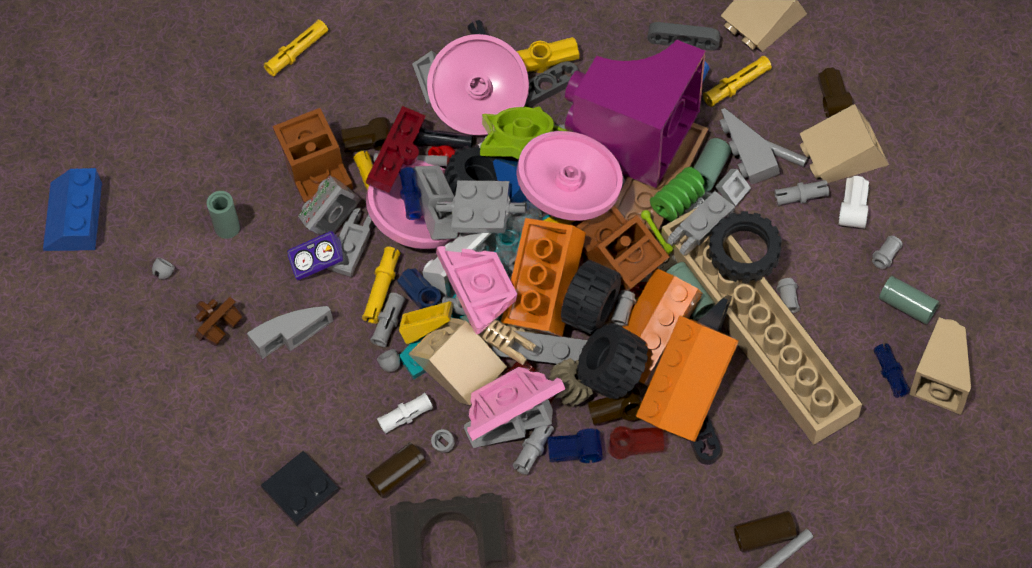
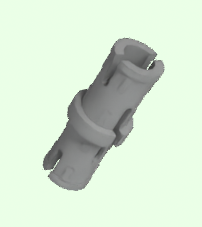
M823 180L809 184L800 182L797 183V186L775 189L777 206L797 201L806 203L808 199L829 196L828 186L826 187L827 181Z
M397 293L389 294L383 312L378 315L379 322L370 340L373 344L381 347L387 346L392 329L397 327L399 322L397 317L405 302L403 296Z
M548 425L536 427L531 436L524 440L522 444L523 449L513 463L514 469L520 466L517 470L519 473L528 474L537 456L542 455L544 452L543 446L554 430L552 425L548 429Z

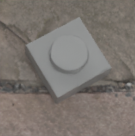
M730 169L716 185L721 195L734 206L751 189L738 169Z

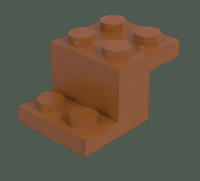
M321 108L272 126L283 150L287 169L304 204L313 198L318 191L320 183L329 176L340 180L349 189H353L352 182L342 163L339 145Z
M615 205L604 214L592 219L583 220L576 226L586 232L582 251L587 258L621 274V283L627 291L669 258V255L638 215L626 221Z

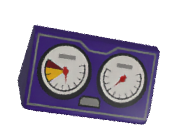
M327 232L288 250V257L297 281L343 261L342 242L334 232Z

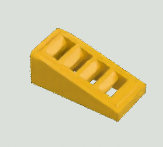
M452 301L403 314L399 332L405 343L410 344L449 322L453 310Z

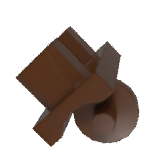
M229 297L215 312L213 309L218 305L216 300L212 299L208 304L199 301L196 307L200 312L194 318L199 323L205 317L207 320L197 329L195 337L200 341L204 338L216 346L226 335L216 325L223 320L228 326L233 328L243 317L234 307L236 301Z

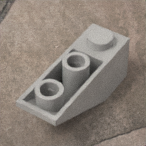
M725 108L721 109L723 119L719 121L724 134L730 133L732 141L728 143L733 156L739 155L742 162L737 164L741 175L744 178L748 177L750 184H755L780 174L769 142Z

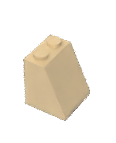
M734 0L721 17L726 22L724 27L733 35H736L737 32L744 37L742 42L753 50L757 47L763 52L807 13L798 0Z
M855 104L800 133L803 140L800 146L807 158L811 157L813 163L810 164V168L816 178L821 177L827 183L889 165L870 123Z
M939 317L917 368L910 395L961 415L971 389L966 329L954 320H945Z
M451 318L446 324L428 333L409 353L410 357L456 400L467 405H471L472 392L501 377L502 371L507 367L478 334H475L467 321Z

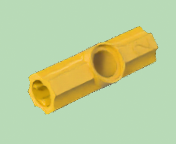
M573 37L552 43L536 41L528 49L516 51L524 62L527 72L543 73L553 65L579 59L578 46Z

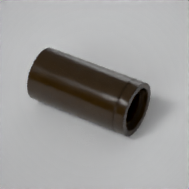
M409 442L367 474L366 479L378 495L383 498L426 465V461L420 451Z
M788 510L734 525L735 538L741 552L796 538L797 536L794 520Z

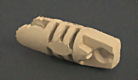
M496 319L478 334L484 341L522 365L527 359L521 353L511 348L514 342L530 351H533L536 346Z

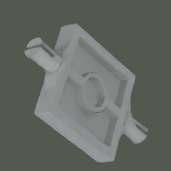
M457 181L456 195L453 201H437L436 210L437 212H452L451 228L453 232L505 233L506 223L510 214H526L527 204L526 202L511 203V185L509 181Z

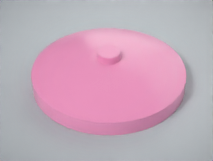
M475 34L463 36L450 42L437 54L429 70L427 90L434 112L445 125L461 134L488 136L487 131L482 125V114H498L505 109L524 107L529 92V80L524 62L509 44L493 36Z
M569 131L549 132L532 139L521 152L516 172L518 184L523 194L533 205L549 215L566 220H587L604 214L617 201L623 183L620 165L615 156L604 145L591 137Z
M417 160L412 165L403 164L390 193L369 185L366 194V206L369 216L377 228L390 239L402 245L420 249L437 248L456 239L432 240L423 216L414 169L415 166L434 165L422 160Z

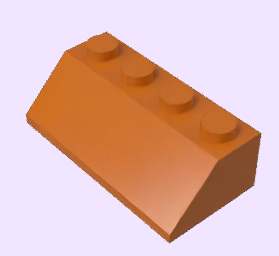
M525 218L511 277V283L517 293V298L503 312L501 323L538 333L563 336L565 323L561 319V308L567 289L578 270L586 232L573 225Z
M658 268L654 270L629 316L628 326H623V328L641 337L646 342L645 346L648 348L646 355L648 358L639 382L648 387L679 316L690 318L703 295L698 288Z
M680 315L636 417L658 428L695 442L739 340Z

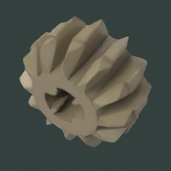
M571 358L555 365L550 370L551 375L548 380L561 379L565 389L557 393L556 398H561L564 405L569 403L571 406L584 402L593 392L591 388L581 383L577 371L579 361H574Z

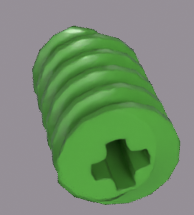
M685 167L661 191H658L654 197L650 198L649 201L653 210L670 222L676 220L678 216L684 213V210L689 209L691 204L696 203L698 198L705 194L702 175L692 167Z

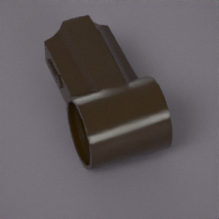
M831 67L818 73V81L823 94L824 112H827L825 113L826 118L853 105L850 92L845 90L840 70Z
M378 117L372 119L368 125L342 129L345 152L366 148L380 151L391 130L390 120Z
M634 386L631 391H628L623 397L619 396L618 399L605 397L588 402L593 425L620 417L628 421L639 419L636 417V414L642 403V398L638 388Z

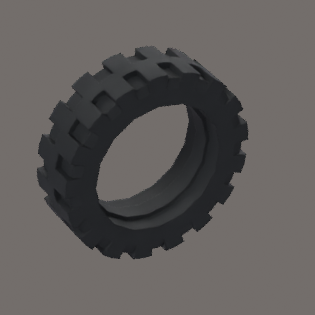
M741 211V214L731 213L728 215V218L725 219L723 217L718 222V226H714L712 236H710L709 256L712 258V265L714 268L719 269V273L722 276L730 277L729 280L734 282L741 280L742 283H750L751 280H755V282L762 280L763 276L767 277L772 273L773 268H776L779 262L782 239L781 236H778V228L771 225V220L768 218L764 219L761 217V214L755 212L754 214H748V211ZM749 231L759 235L765 241L767 253L759 261L740 263L732 260L725 253L723 242L733 233Z

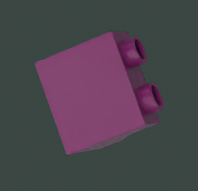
M676 40L667 49L645 59L618 61L596 56L586 74L576 70L568 82L565 100L572 102L573 105L566 117L565 130L586 135L600 142L615 156L623 175L657 188L700 112L706 51Z

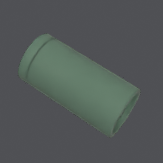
M718 138L708 141L694 166V169L699 171L704 179L703 187L705 192L712 189L731 154L730 146Z
M225 191L212 193L207 199V208L214 230L221 238H232L240 231V223L232 196Z
M685 262L677 263L667 271V273L691 284L703 293L691 314L694 320L701 319L715 306L716 303Z
M894 276L887 280L879 296L880 300L926 325L939 305L938 300Z

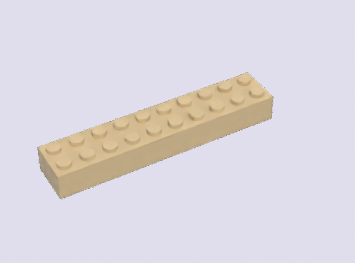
M697 208L662 227V237L666 243H668L667 240L670 234ZM685 235L672 246V253L677 263L685 262L716 304L727 294L732 296L723 323L724 327L734 339L739 340V347L813 445L859 418L862 403L764 277L757 282L751 280L750 283H742L741 280L734 282L729 280L730 277L722 276L719 273V269L714 268L712 265V258L709 256L710 236L686 256L680 253V248L687 241L688 236ZM732 235L724 240L723 249L732 260L740 263H753Z

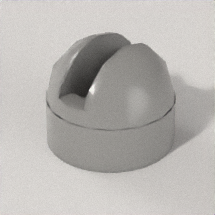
M160 257L156 258L152 266L153 275L157 276L159 274L158 278L160 280L167 279L175 269L173 264Z
M391 349L382 353L377 358V361L384 371L394 372L399 368L400 356L396 349Z
M441 429L433 434L431 443L437 451L441 453L449 452L454 446V437L449 431ZM440 437H443L449 443L446 447L438 441Z

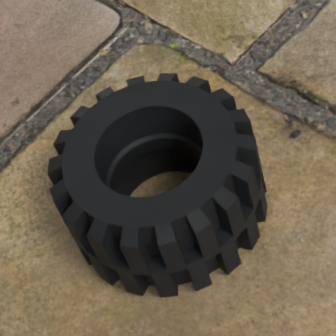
M473 145L472 148L464 146L462 150H456L454 155L451 156L444 173L454 197L456 195L457 181H498L493 161L495 159L505 160L504 157L481 156L479 145Z
M587 260L578 269L567 289L561 308L562 322L591 335L598 328L601 329L616 302L621 285V274L592 260Z
M615 323L603 325L601 329L598 328L588 338L582 348L577 365L578 378L583 385L610 399H618L619 396L623 397L634 388V385L638 383L641 374L645 370V363L648 358L646 355L648 352V348L645 346L646 342L641 337Z

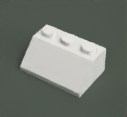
M460 233L453 242L445 245V251L462 252V249H471L476 252H494L500 246L499 233ZM439 258L430 260L423 269V277L431 286L439 289L442 298L444 296L452 298L456 293Z

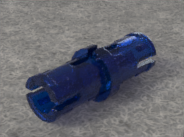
M412 167L403 168L399 175L402 184L400 195L401 199L404 200L405 215L408 220H417L423 214L420 205L421 189L417 184L416 170Z
M885 343L884 346L883 344L878 345L874 348L873 352L881 365V374L883 378L887 379L893 396L899 398L898 393H900L901 397L907 395L910 392V388L902 374V365L896 361L891 346L888 343Z

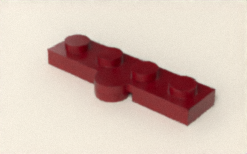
M404 106L401 107L371 168L366 184L390 193L403 164L412 165L417 161L419 150L413 143L426 115Z

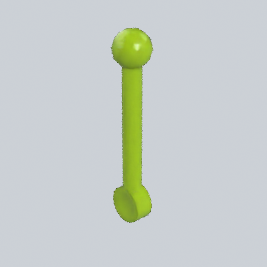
M642 211L641 218L647 221L662 248L669 255L673 247L665 242L651 219L650 211Z

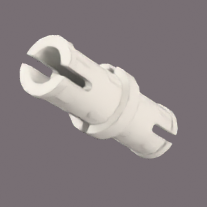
M423 393L406 404H399L398 408L377 418L386 434L399 425L411 423L413 418L432 409L433 406L426 393Z

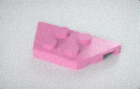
M445 246L437 247L436 254L475 334H480L516 301L517 293L496 252H476L471 249L453 252L445 251Z
M517 367L472 392L470 400L472 406L469 409L471 427H467L471 440L473 441L496 427L509 422L514 417L531 410L539 403L563 391L565 387L562 380L556 378L554 381L546 379L542 373L530 372L528 369Z

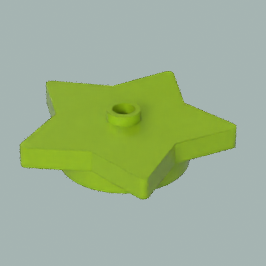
M539 106L535 108L513 107L505 109L498 114H482V125L487 131L488 136L480 145V155L512 156L519 159L524 147L537 136L554 131L568 130L555 126L553 119L543 112Z

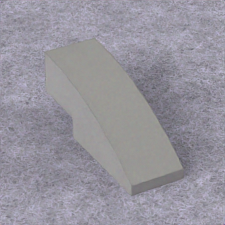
M440 165L415 166L414 173L419 201L431 239L457 238L458 232H453L451 228L452 212H437L436 210L437 201L452 202L454 198Z
M328 306L313 307L273 318L247 333L250 345L262 359L283 344L292 351L333 322L331 310Z
M547 399L534 406L531 410L521 413L509 422L496 427L473 441L467 432V427H471V421L464 425V430L473 448L525 437L526 429L552 424L553 409Z

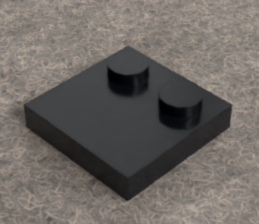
M304 451L261 484L264 492L296 526L339 492V488Z

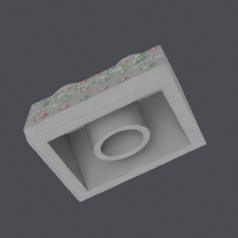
M329 176L320 183L318 191L313 198L303 205L302 212L298 217L310 231L319 235L330 231L335 234L360 202L361 198L340 180Z

